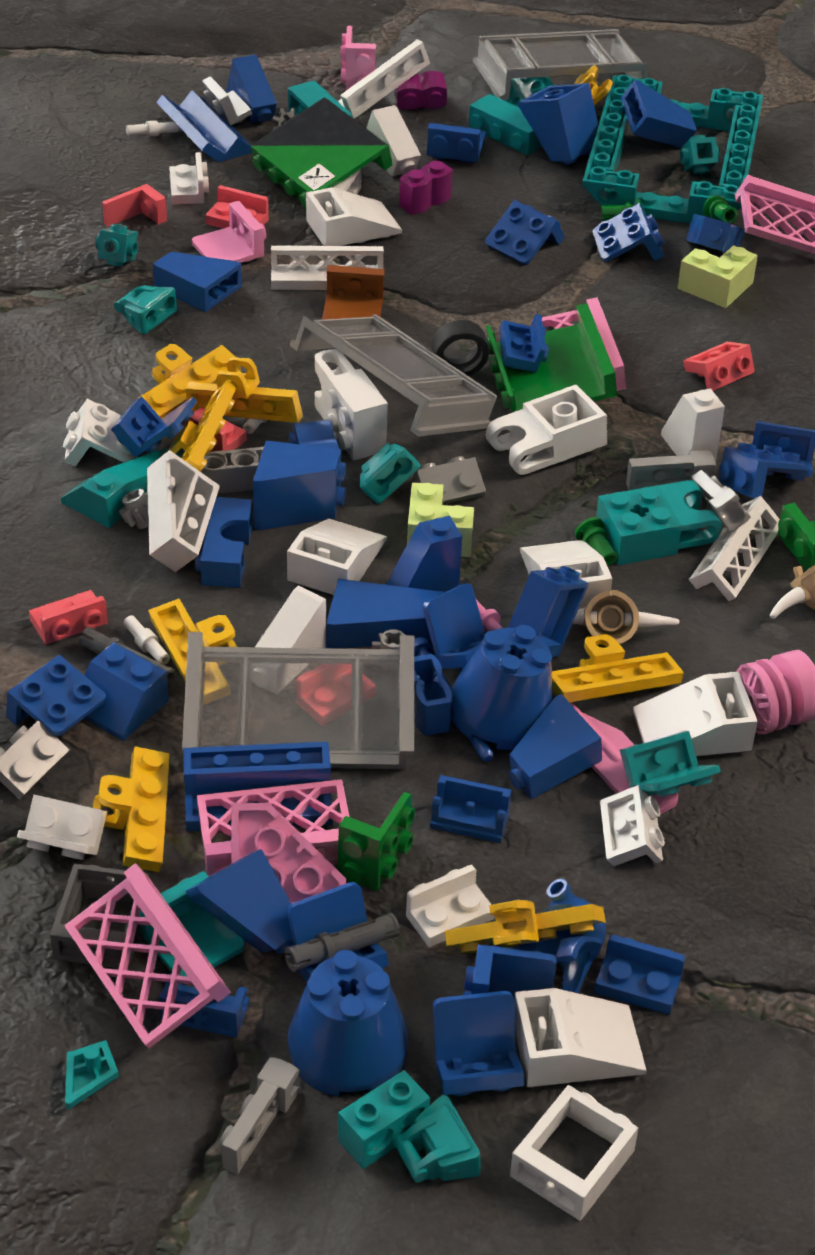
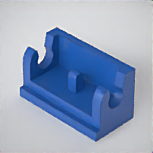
M440 775L437 785V797L434 796L432 802L430 828L501 843L509 818L511 790Z
M170 982L165 983L163 991L159 995V1002L166 1003ZM178 983L175 1004H187L200 993L194 987ZM239 987L235 996L228 995L220 1002L213 999L184 1021L181 1026L237 1038L250 1004V999L246 996L248 988ZM160 1009V1017L162 1021L164 1010Z

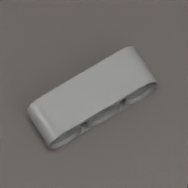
M264 447L209 452L208 455L204 456L207 463L201 473L220 486L217 494L253 490V479Z

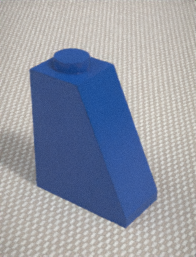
M257 55L232 59L226 89L227 93L235 91L251 109L252 114L246 117L249 123L266 122L272 119L277 102Z
M634 80L621 97L633 135L682 148L690 140V137L694 136L697 132L689 111L640 81Z
M694 214L685 241L727 252L733 245L736 247L741 246L745 229L727 222Z
M171 251L153 263L154 287L175 288L177 299L206 312L242 287L241 263Z
M450 516L418 523L386 585L447 592L459 586L462 535Z
M559 694L551 701L510 753L511 770L508 772L509 778L516 789H522L530 799H533L601 762L602 739L565 697Z
M262 849L247 854L185 890L191 900L259 952L264 953L275 950L278 955L285 952V948L294 946L287 913L291 902Z

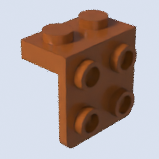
M328 265L327 296L322 320L373 317V314L381 317L384 300L385 269Z

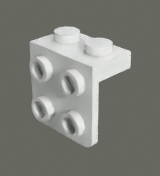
M86 399L77 413L74 411L71 413L66 423V428L69 429V432L63 443V447L66 448L64 462L76 466L89 447L122 462L138 458V456L134 457L110 430L122 415L102 404Z

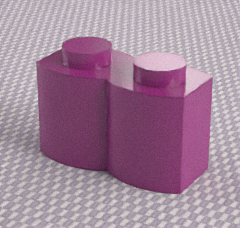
M426 71L409 78L394 89L397 108L413 110L422 106L430 109L446 106L447 86L444 74L439 71Z
M432 161L422 167L421 170L415 169L404 174L400 178L399 207L413 215L422 213L431 206L447 202L451 198L453 169L441 161Z

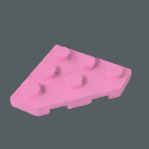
M231 803V864L249 853L262 849L291 904L346 884V878L270 803Z

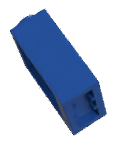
M561 566L560 569L546 567L545 570L531 571L508 628H516L519 625L532 627L536 631V636L546 643L552 657L559 656L589 583L579 578L580 573L566 566Z

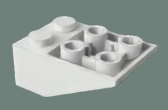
M332 187L306 193V221L323 246L363 243L367 240L381 237L387 238L391 235L402 233V229L381 201Z
M328 518L301 531L287 550V580L334 595L338 579L360 581L386 542L387 536Z
M582 540L520 548V553L529 575L531 571L545 570L546 567L560 569L561 566L572 568L580 573L579 578L588 582L589 585L579 609L586 608L592 598L598 594L611 590L612 576L604 557Z
M739 671L703 675L633 707V713L643 742L689 730L696 756L752 751L758 721Z
M557 988L515 992V1037L527 1087L646 1074L647 1070L629 1005Z

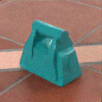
M147 285L136 287L115 302L114 308L117 312L122 313L127 322L141 334H147L177 311L175 288Z
M387 443L361 466L363 472L360 474V488L376 504H381L416 472L421 464L404 447Z
M446 1095L440 1096L415 1118V1124L405 1133L398 1134L393 1139L397 1151L416 1183L422 1182L425 1179L440 1178L446 1181L477 1177L481 1173L480 1151ZM423 1149L426 1156L422 1160L417 1150Z

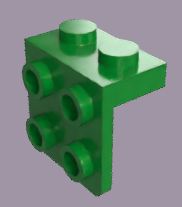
M795 503L783 505L781 518L778 521L777 534L805 571L815 565V520L809 522Z
M404 792L380 828L345 815L339 824L338 871L347 881L355 882L378 891L385 879L390 880L393 877L399 857L402 853L407 854L414 840V834L410 832L411 824L415 817V808H412V794Z

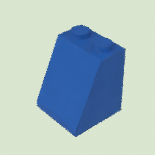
M589 83L548 86L518 102L520 110L551 162L562 161L564 165L577 162L580 156L591 154L598 130V121Z
M266 440L253 479L254 530L303 524L328 518L334 519L338 506H344L346 487H341V482H344L346 475V463L341 462V449Z

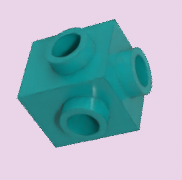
M705 135L692 136L682 146V149H680V162L684 164L685 172L693 171L694 175L707 174L711 168L719 163V148L716 143V137H705Z
M111 224L110 228L100 230L95 242L96 250H98L97 258L106 259V264L113 266H123V263L134 260L138 251V232L127 230V226L120 224Z

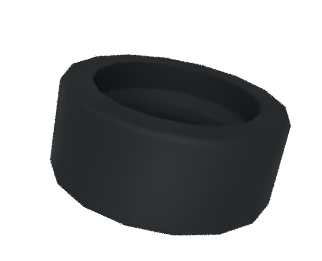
M469 320L448 322L439 328L433 336L431 343L434 354L467 376H471L481 370L487 363L490 354L484 331L478 324ZM471 339L477 342V347L465 357L456 359L444 355L445 349L457 340Z

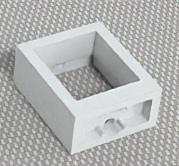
M568 1085L512 1153L510 1177L581 1221L635 1151L639 1127L632 1124L626 1116L614 1113L599 1104L590 1094L580 1092ZM566 1116L612 1143L611 1147L585 1180L538 1152Z

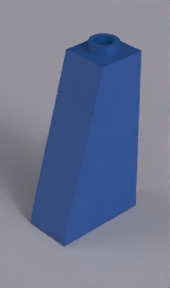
M338 579L326 623V648L372 646V642L379 641V633L383 634L385 631L392 629L399 630L405 635L414 636V639L424 637L428 642H432L423 612V604L445 592Z

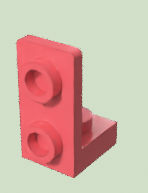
M148 184L105 200L102 203L103 221L108 227L111 224H117L141 213H144L145 216L152 219L158 225L167 221L166 197Z

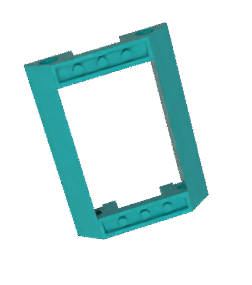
M613 75V83L606 98L582 183L601 206L626 205V202L637 204V199H640L642 208L647 216L652 214L655 219L690 224L694 214L704 216L703 206L706 200L714 195L724 197L729 205L736 208L737 211L741 209V203L735 201V193L747 175H749L763 95H758L751 91L743 93L731 91L728 88L713 89L710 106H704L701 103H682L669 99L691 113L696 127L730 131L719 186H713L712 183L707 181H692L689 199H683L679 196L668 197L656 195L652 192H637L639 174L628 170L617 172L630 126L621 97L634 80L642 82L659 94H662L663 82L652 78L638 79L631 78L628 75Z

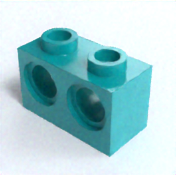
M403 1070L338 1112V1142L364 1169L396 1148L393 1143L394 1137L405 1133L415 1124V1118L430 1106V1097Z

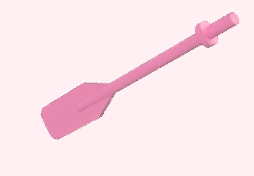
M476 599L484 631L488 632L503 628L499 624L500 614L495 609L486 610ZM552 692V700H553L556 696H555V695L553 694V692ZM573 702L570 703L602 739V761L593 765L592 768L616 794L630 789L619 749L630 747L634 744L622 731L581 712ZM676 792L658 797V794L651 796L656 799L660 813L663 814L677 805L679 795Z

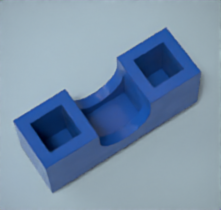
M216 497L207 531L201 545L202 552H199L195 560V570L201 572V585L241 588L245 567L244 544L249 545L253 527V500Z

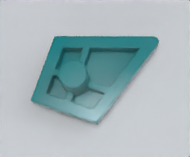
M106 1040L67 1052L66 1109H71L119 1077L118 1069Z

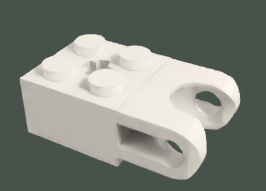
M331 349L315 354V372L320 380L322 389L315 391V408L324 420L329 419L331 421L334 435L338 439L340 448L346 450L353 461L375 455L387 444V401L362 368L355 370L345 355L339 350ZM326 362L336 364L337 368L331 370Z
M573 385L523 403V409L491 421L486 430V439L498 451L510 449V466L516 473L524 475L607 445V414L577 385ZM503 430L510 431L509 433L497 437L498 434ZM527 455L526 459L521 462L522 458Z

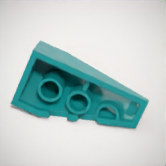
M169 448L160 449L95 474L61 497V503L110 528L122 518L119 510L125 507L122 499L126 494L136 489H143L145 493L148 491L147 468L168 452ZM176 453L177 456L182 458L183 455Z

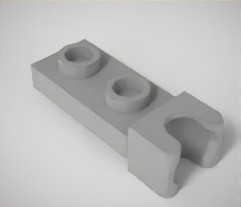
M710 450L689 451V455L629 459L626 478L628 491L692 480L691 476L700 470L709 476L708 471L716 469L715 459Z
M700 470L691 476L692 480L702 490L704 499L712 506L723 526L730 532L738 529L751 518L738 501L740 500L738 495L729 487L722 486L714 475L709 477Z
M270 1057L257 1076L258 1090L254 1095L249 1094L246 1097L240 1111V1118L234 1126L229 1125L221 1137L219 1147L222 1149L224 1169L238 1175L279 1110L287 1112L300 1089L298 1086L293 1085L299 1074L297 1067L278 1058Z

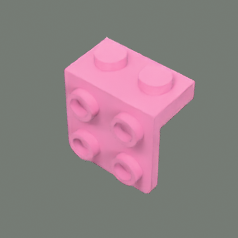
M347 26V34H342L341 84H346V91L376 70V44L352 43V26Z
M240 201L229 203L230 227L192 238V245L202 256L242 263L264 256L266 230L263 224L253 217L250 210H247Z

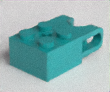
M686 480L598 496L596 517L602 519L607 533V540L618 554L616 564L619 566L677 555L678 549L716 541L721 534L722 523L712 510H698L703 497V492L699 485L693 480ZM709 526V527H708L707 529H705V530H702V531H701V530H698V528H703V527Z

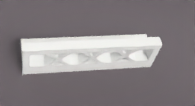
M416 40L341 94V100L338 102L351 112L355 119L430 64L423 42Z
M271 246V290H327L328 265H337L333 261L337 256H346L350 260L345 265L337 266L383 269V246ZM277 255H289L294 261L290 264H277ZM310 255H317L322 261L317 265H310L305 259ZM365 256H378L377 265H365L360 260Z
M761 496L742 505L751 516L744 525L731 532L726 527L723 528L718 539L713 543L689 579L696 589L713 582L728 601L737 597L778 533V521L780 519ZM761 515L770 525L768 530L763 529ZM749 534L755 535L757 548L751 547ZM737 552L743 553L745 566H739ZM724 571L731 573L732 586L723 577Z

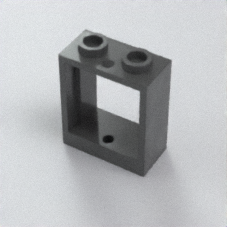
M73 865L50 934L53 959L90 964L64 925L78 915L83 897L100 899L127 878L123 873L126 870L104 868L97 865ZM129 892L118 900L128 903L134 902ZM127 923L125 932L109 930L107 941L125 943L129 923ZM137 924L133 944L138 942L140 924ZM82 927L79 930L84 939L99 940L101 929ZM90 947L95 954L97 948ZM105 949L102 966L119 968L123 950ZM131 951L128 970L130 969L135 951Z

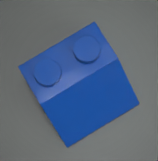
M115 642L90 662L84 674L106 694L104 704L84 719L122 741L128 738L169 701L167 671Z

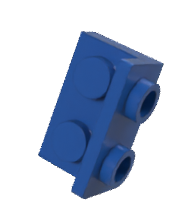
M610 935L606 955L595 983L594 993L670 1015L681 982L685 956L666 948H658L637 942L631 938Z

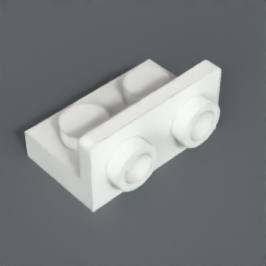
M195 153L196 166L186 164L170 166L172 204L204 203V193L209 192L207 162H202L201 153Z
M637 785L600 800L606 857L613 866L645 854L655 863L663 861L661 847L665 845V841L658 827L657 820L661 813L659 805L653 796L649 797Z
M33 795L25 831L18 830L17 837L28 840L26 847L48 852L50 845L63 848L61 854L63 856L83 860L85 853L94 855L98 853L107 811Z
M473 865L452 870L443 877L429 883L417 885L407 893L406 917L429 948L446 940L445 930L483 924L493 920L495 916L490 915L489 905L491 903L476 885V869Z

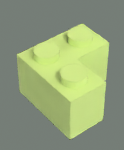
M734 245L720 258L709 254L705 250L695 248L681 260L678 289L727 308L753 283L758 255Z
M412 483L407 544L418 523L450 516L462 535L461 557H471L474 507L443 505L444 485Z

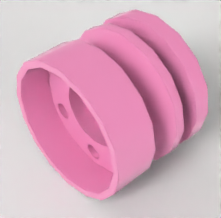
M801 650L772 656L770 660L760 659L752 663L742 664L736 672L739 671L758 721L756 727L757 734H768L774 730L785 729L788 724L798 725L815 720V665L807 654Z

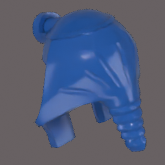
M557 879L547 888V895L552 902L544 912L592 903L583 898L576 897L571 892V887L565 879ZM605 923L593 925L594 931L585 934L572 935L570 934V929L557 931V938L517 945L516 950L540 951L554 955L557 958V964L562 965L564 969L562 990L579 994L584 978L606 939Z

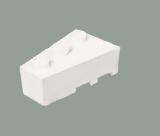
M169 450L147 468L149 553L159 562L176 572L199 555L220 486Z

